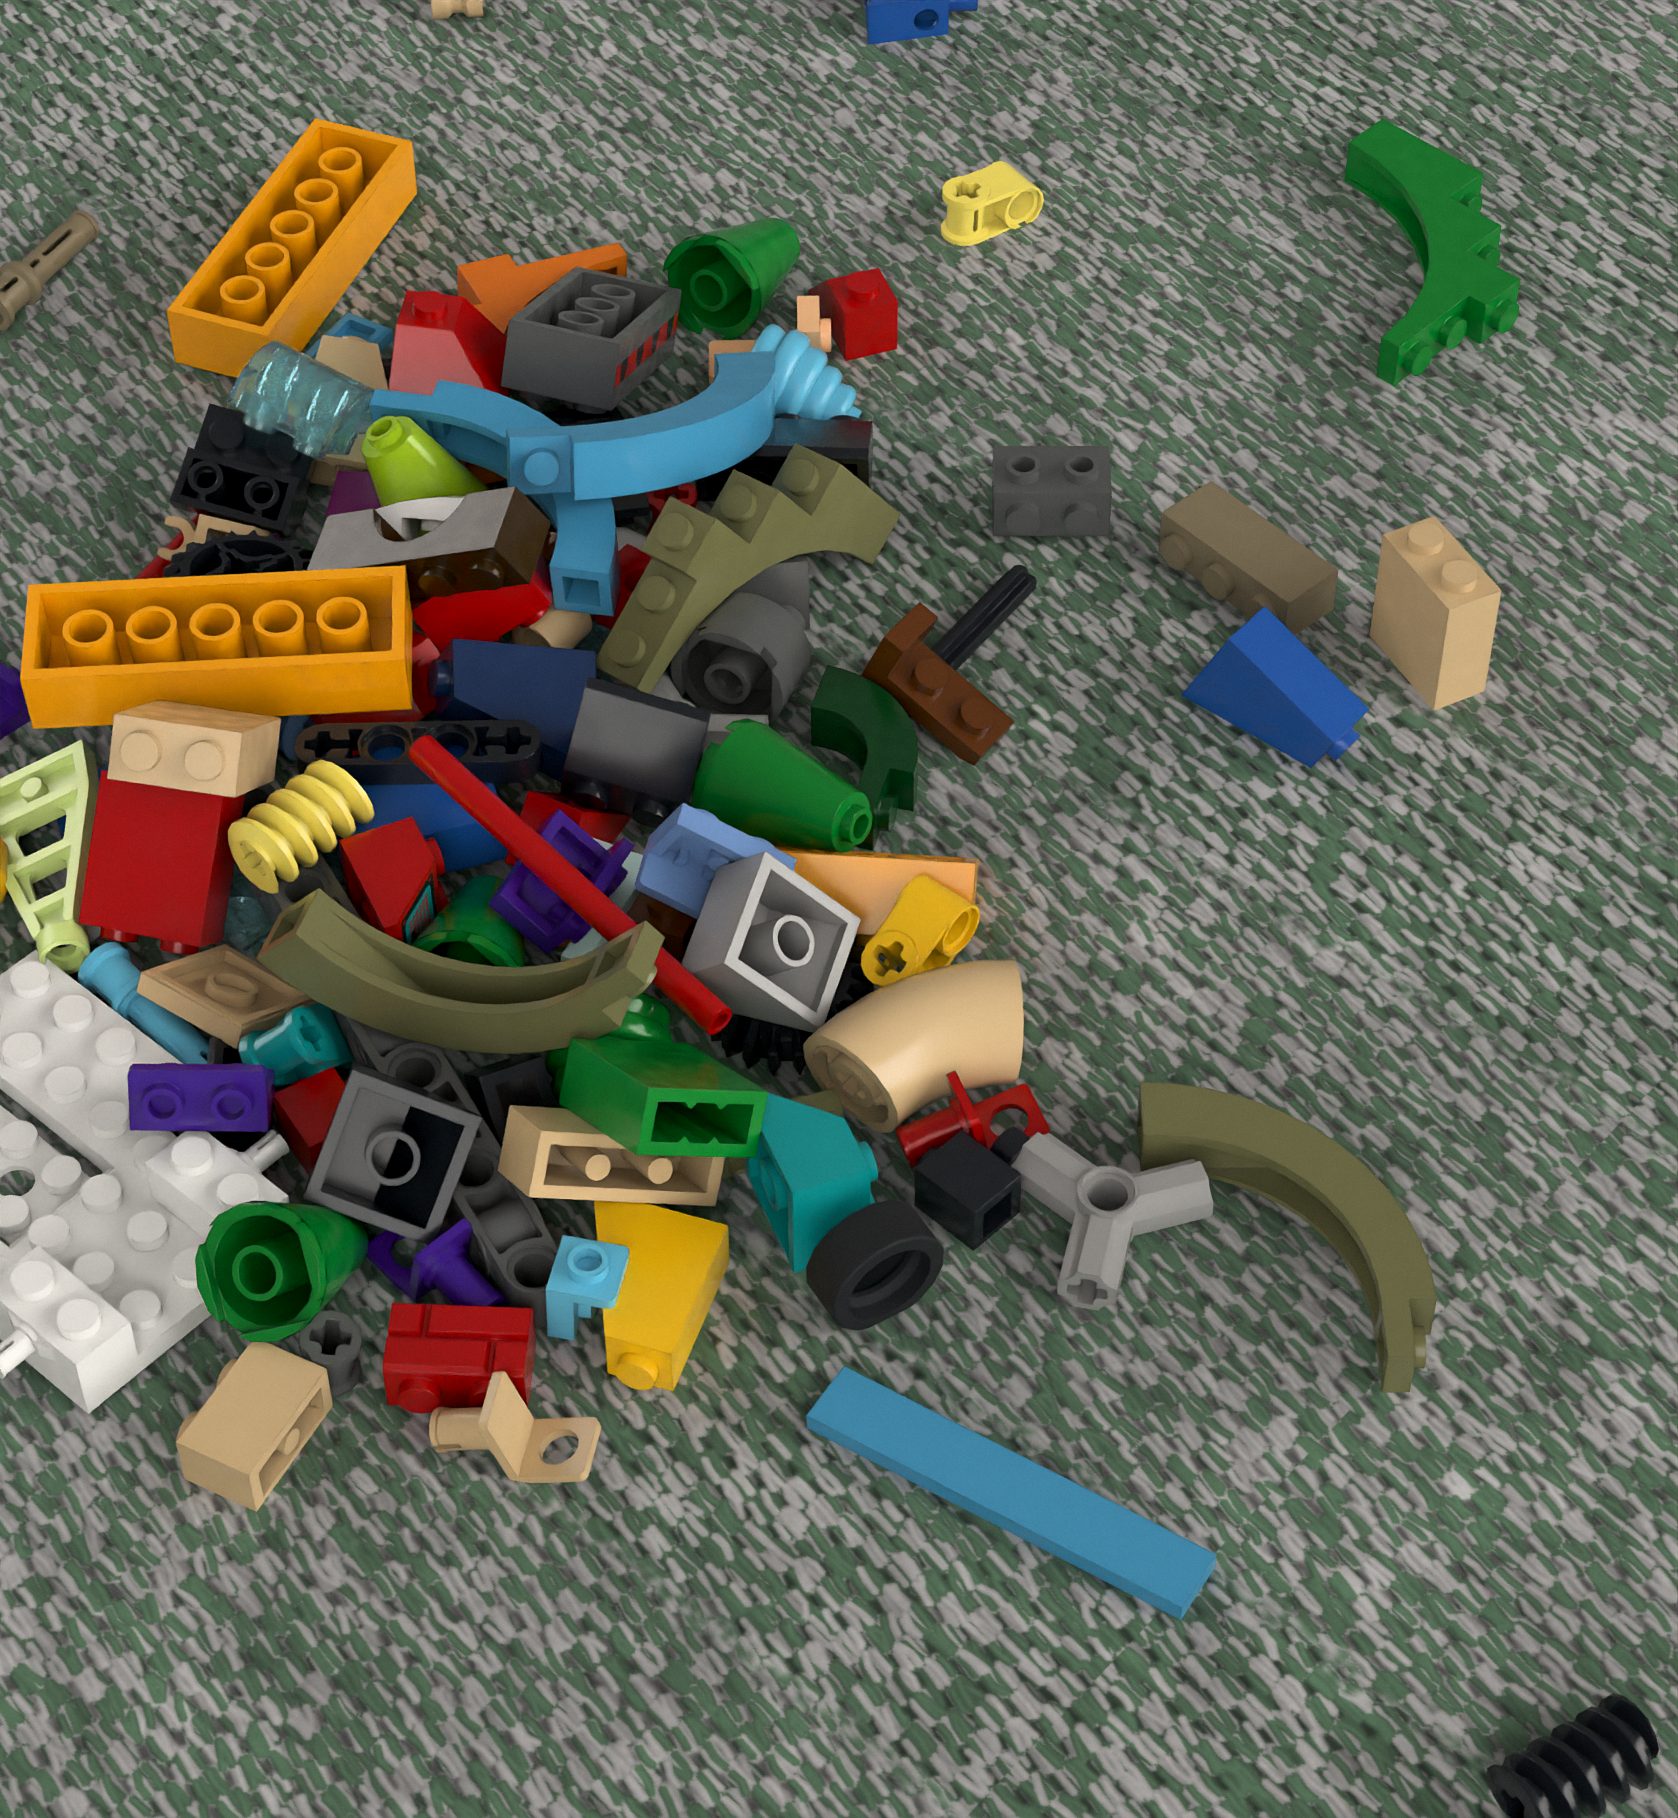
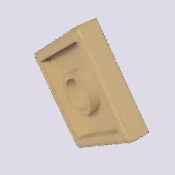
M226 944L141 972L136 991L138 994L212 1036L221 1039L235 1049H239L241 1038L253 1031L274 1028L279 1021L284 1019L285 1014L298 1006L308 1007L318 1003L282 980L264 965Z

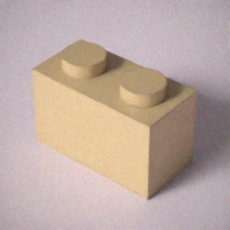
M250 1342L238 1359H231L224 1366L218 1377L214 1392L200 1411H193L185 1418L179 1429L176 1447L184 1479L257 1512L333 1406L327 1369L267 1342Z

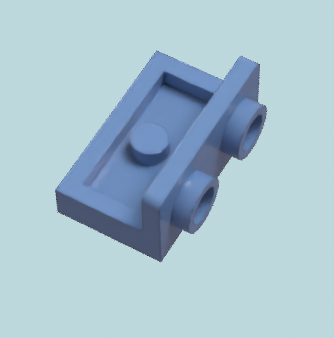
M682 803L649 835L635 881V888L698 920L717 867L766 851L794 871L797 859L776 849L765 839L750 836L719 821L715 815L706 810L693 808Z

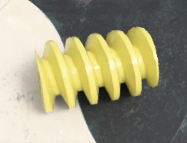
M318 760L308 765L304 774L292 777L286 784L285 789H279L271 793L266 803L258 804L251 808L247 818L244 817L234 821L228 829V844L239 869L253 884L268 893H278V881L275 874L286 882H293L299 875L297 863L304 867L314 866L318 860L316 848L324 853L332 852L337 845L335 834L342 838L354 835L356 830L354 820L361 824H367L373 820L375 815L373 805L366 792L349 773L332 762Z

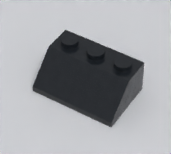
M790 413L776 414L774 428L762 447L732 467L695 480L698 501L715 502L733 469L771 486L795 443L842 464L871 489L873 463L872 421H861L849 415H837L828 420L803 419L798 415Z

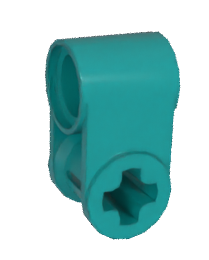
M321 1003L308 1007L298 1006L287 1012L284 1019L279 1021L274 1028L253 1031L241 1038L239 1042V1054L242 1063L264 1065L267 1069H274L275 1088L290 1086L299 1079L311 1077L330 1067H334L337 1073H341L350 1068L353 1062H356L332 1009Z

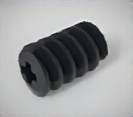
M1613 1693L1603 1698L1598 1707L1591 1706L1578 1713L1574 1722L1566 1721L1553 1728L1550 1736L1543 1735L1528 1744L1526 1751L1517 1750L1505 1757L1502 1765L1494 1764L1488 1767V1783L1496 1802L1508 1818H1581L1580 1811L1589 1818H1599L1606 1812L1604 1797L1616 1805L1629 1800L1630 1787L1628 1782L1631 1786L1641 1791L1653 1785L1654 1773L1650 1760L1657 1758L1658 1755L1657 1737L1649 1719L1637 1705L1625 1696Z

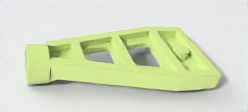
M82 739L0 779V837L6 843L9 851L5 886L32 938L36 941L39 962L46 963V957L68 975L78 972L82 962L91 953L86 924L78 922L97 803L99 777L95 754ZM66 815L63 839L29 856H25L19 845V837ZM67 867L66 886L37 900L32 884ZM70 944V945L67 946V947H62V948L56 947V946H59V945Z

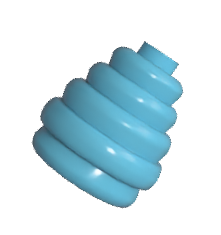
M775 324L767 325L750 352L772 351L775 360V415L790 413L798 415L803 419L828 420L837 415H849L859 419L862 411L853 406L856 400L855 389L850 385L841 383L843 379L842 373L836 367L827 365L828 357L824 351L811 347V341L808 336L798 330H790L786 333L780 326Z

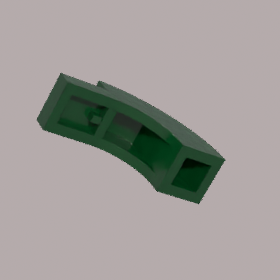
M827 665L810 707L811 746L838 752L852 760L862 771L856 789L864 793L868 798L872 813V826L866 839L855 847L873 851L880 831H892L898 809L914 811L918 779L917 737L909 716L892 695L865 677L842 668Z

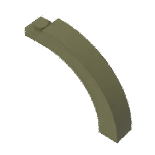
M318 888L279 913L256 960L310 998L344 1016L377 1030L441 1048L476 1053H533L569 1047L571 1038L596 1039L619 1028L632 998L640 995L655 978L657 967L654 965V962L665 937L645 920L606 944L584 955L563 962L527 967L473 964L442 957L394 939L347 911Z
M1140 1082L1137 1110L1140 1171L1194 1159L1196 1162L1201 1161L1208 1178L1231 1183L1256 1192L1282 1205L1307 1222L1339 1253L1363 1291L1371 1313L1375 1333L1382 1393L1410 1392L1414 1368H1424L1426 1364L1425 1335L1431 1334L1437 1294L1431 1267L1420 1238L1406 1213L1386 1186L1360 1160L1336 1141L1309 1124L1278 1109L1242 1096L1209 1088L1172 1083Z

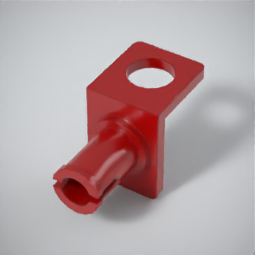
M956 1071L946 1074L952 1098L948 1099V1107L902 1127L900 1125L894 1128L902 1151L911 1168L917 1165L921 1157L930 1148L937 1145L943 1146L961 1130L990 1150L995 1140L999 1137L991 1130V1121L997 1113L1009 1108L1018 1109L1028 1117L1027 1127L1023 1131L1028 1137H1033L1037 1132L1042 1135L1051 1134L1050 1128L1028 1085L1020 1084L972 1105Z

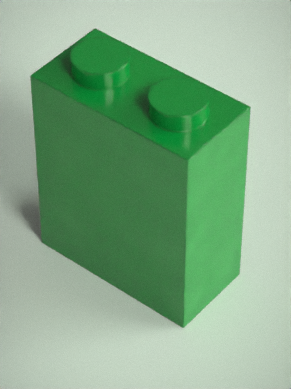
M571 1038L559 1104L635 1155L756 1158L768 1091L689 1043Z

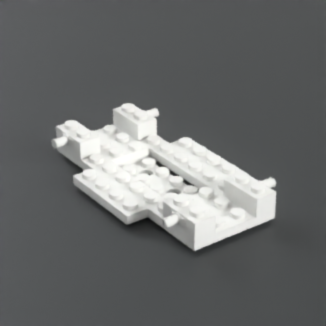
M34 950L0 975V1089L101 1169L102 1174L90 1178L82 1171L80 1163L75 1158L62 1155L38 1136L37 1129L32 1123L18 1120L0 1105V1178L4 1174L15 1170L27 1171L35 1178L32 1189L22 1196H3L0 1194V1340L3 1341L0 1343V1378L3 1379L8 1372L25 1360L89 1414L211 1315L197 1287L195 1257L198 1247L205 1243L208 1233L213 1226L209 1225L216 1216L238 1204L249 1201L290 1203L288 1195L262 1175L265 1169L280 1157L289 1153V1147L280 1134L277 1135L275 1130L268 1131L263 1138L245 1152H238L237 1150L227 1148L207 1131H185L178 1137L170 1131H130L127 1080L129 1067L132 1064L183 1063L46 957V963L39 962L38 952Z

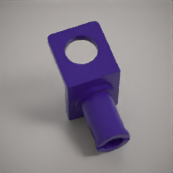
M466 1218L460 1220L442 1235L438 1233L437 1238L415 1255L412 1269L401 1267L394 1261L391 1255V1249L395 1243L407 1237L385 1230L368 1243L367 1258L414 1302H417L429 1291L438 1289L452 1305L503 1307L506 1303V1296L502 1292H498L467 1260L472 1225Z

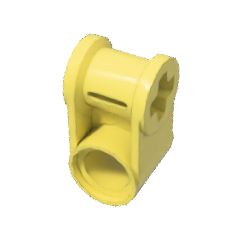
M1004 161L994 162L970 174L951 178L942 187V199L947 204V215L941 224V235L951 244L971 246L1010 229H1017L1021 227L1018 225L1019 223L1025 221L1028 224L1038 217L1043 207V193L1026 177Z

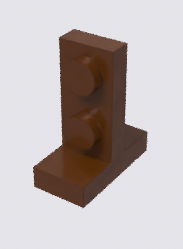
M919 602L883 637L861 676L882 687L896 699L906 713L956 756L975 766L1010 730L1015 721L923 643L938 617Z

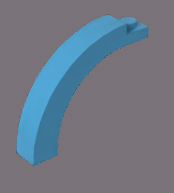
M772 351L714 354V381L707 389L686 402L652 414L589 425L506 429L508 487L516 486L524 495L571 492L574 501L601 499L665 489L689 483L734 466L762 447L774 428L775 360Z
M438 380L432 396L375 389L369 403L372 424L385 416L409 417L454 458L491 470L506 479V429L561 427L544 414L517 400L475 386ZM571 492L529 494L546 513L557 533V541L549 565L555 609L614 617L619 597L621 568L611 497L574 501Z

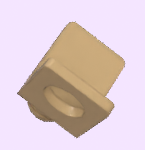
M505 1371L492 1373L483 1407H437L433 1410L429 1422L430 1442L432 1446H436L435 1451L437 1453L490 1450L509 1480L527 1483L582 1482L586 1480L589 1476L601 1431V1425L596 1417L534 1419ZM563 1436H574L578 1439V1447L568 1460L554 1465L543 1461V1453L553 1440Z

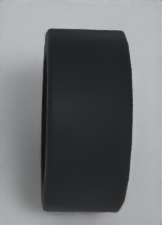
M897 1200L872 1203L847 1216L824 1236L814 1248L806 1266V1280L827 1312L841 1328L856 1331L864 1330L910 1308L922 1298L934 1284L943 1266L944 1248L909 1203Z

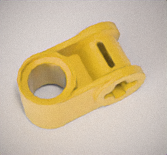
M923 874L915 877L902 890L893 910L874 937L866 944L861 958V967L864 975L875 986L882 988L902 978L950 965L957 953L968 944L974 935L980 918L979 908L929 876ZM880 953L886 957L884 962L878 957ZM898 965L904 968L900 973L894 970Z

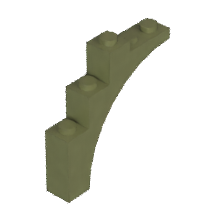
M797 443L794 444L771 486L733 469L709 514L670 496L640 549L651 557V560L596 657V668L635 690L650 694L675 654L692 635L693 631L734 590L766 568L793 556L822 550L844 552L873 565L901 514L842 464Z

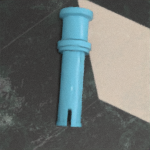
M118 942L105 943L97 947L86 957L78 971L79 984L92 994H99L114 1011L136 1026L141 1032L183 1064H207L209 1041L188 1021L136 992L141 971L130 962L131 956L122 944Z

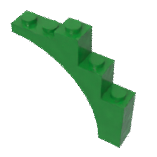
M1381 119L1349 142L1344 181L1373 199L1399 224L1414 247L1423 272V287L1406 315L1381 337L1376 376L1395 386L1410 374L1413 376L1420 375L1427 368L1433 356L1444 348L1449 350L1456 348L1464 336L1481 344L1496 332L1504 334L1510 330L1519 314L1517 299L1521 279L1497 267L1501 256L1498 246L1502 225L1479 213L1482 207L1480 193L1483 173L1392 123Z

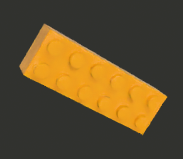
M315 118L166 310L175 362L269 387L294 363L417 194L412 141Z
M404 565L28 585L20 682L33 729L113 725L115 713L155 700L272 717L412 709V609L406 567Z

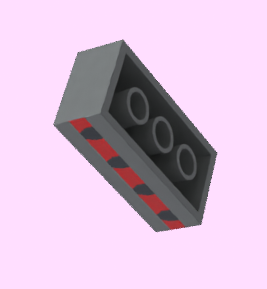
M575 267L509 319L501 386L519 390L518 395L531 401L546 402L555 398L573 402V407L584 413L603 414L607 410L612 411L670 357L674 349L682 290Z

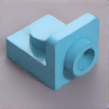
M567 1235L562 1236L546 1286L547 1336L575 1340L581 1317L593 1319L597 1308L611 1309L615 1307L629 1262V1249L626 1246Z

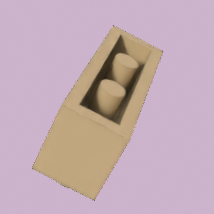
M510 1105L498 1171L526 1196L532 1198L716 1206L725 1157L635 1155L568 1109Z

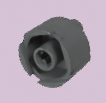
M734 590L700 623L671 660V676L675 688L681 697L686 692L698 705V708L712 712L711 714L768 715V721L772 723L778 718L798 689L811 665V649L804 632L806 627L805 619L794 607L778 605L765 597Z

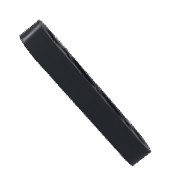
M515 719L324 723L313 725L303 730L297 736L294 743L299 775L304 774L307 766L312 762L324 760L344 769L360 786L436 784L408 757L413 743L424 735H431L443 747L458 745L465 748L467 751L457 760L483 783H516L526 781L534 777L541 770L544 760L540 732L534 725ZM382 747H398L404 751L398 758L390 761H378L371 757L376 750ZM480 747L486 749V756H480ZM519 748L517 754H509L510 749ZM358 750L360 758L353 759L352 751ZM328 752V756L320 758L321 753Z

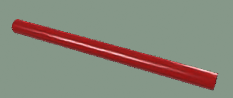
M424 735L413 743L408 753L409 759L606 941L609 942L638 925L431 735ZM661 946L654 965L657 967V973L652 983L709 1035L717 1034L730 1021L732 1010Z

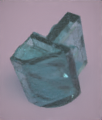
M272 341L259 349L245 365L226 403L245 412L242 421L249 426L273 435L278 429L294 438L293 448L310 457L324 460L327 454L349 455L358 435L366 434L367 429L372 424L369 403L375 390L280 341Z

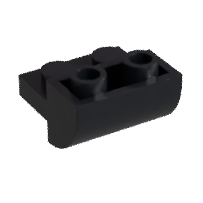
M209 403L194 449L188 447L170 498L171 505L176 509L198 515L203 514L270 531L271 534L279 533L280 537L289 539L297 530L308 505L306 492L323 445L322 436L320 433Z

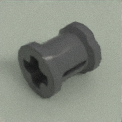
M336 1310L319 1312L311 1323L299 1332V1350L302 1354L301 1358L327 1369L332 1398H338L350 1392L359 1381L361 1366L358 1355L362 1347V1331L360 1326L354 1323L346 1313Z

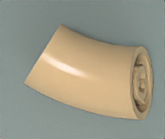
M1010 958L977 960L937 967L902 978L867 994L833 1016L803 1044L804 1059L813 1078L823 1091L835 1088L843 1109L879 1133L893 1132L895 1127L901 1125L906 1119L924 1107L952 1095L946 1074L950 1072H957L965 1090L990 1085L1014 1084L1019 1076L1022 1061L1024 1028L1023 994L1017 963L1014 959Z

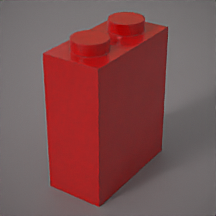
M108 769L101 770L78 923L101 927L100 937L118 942L135 943L138 942L139 935L161 939V950L177 954L193 955L199 952V947L222 942L235 862L228 844V829L234 821L242 817L245 794L233 798L107 779Z

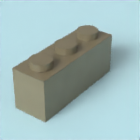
M1208 482L1161 512L1159 552L1166 563L1173 569H1184L1202 582L1206 591L1217 600L1225 599L1242 611L1248 621L1265 606L1296 635L1334 609L1338 569L1214 482Z

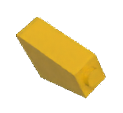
M594 1201L597 1241L622 1245L629 1249V1262L616 1305L611 1309L602 1308L608 1374L616 1375L623 1384L633 1389L649 1390L655 1386L674 1391L730 1263L728 1225L647 1203Z

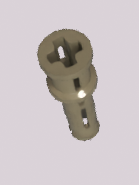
M83 210L73 211L60 226L44 238L21 261H9L0 267L1 331H6L12 326L15 321V314L25 305H35L42 297L43 285L64 268L91 241L97 239L99 227L89 213Z

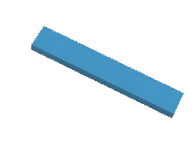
M845 1366L842 1367L806 1415L807 1428L1179 1620L1183 1618L1216 1566L1217 1554Z

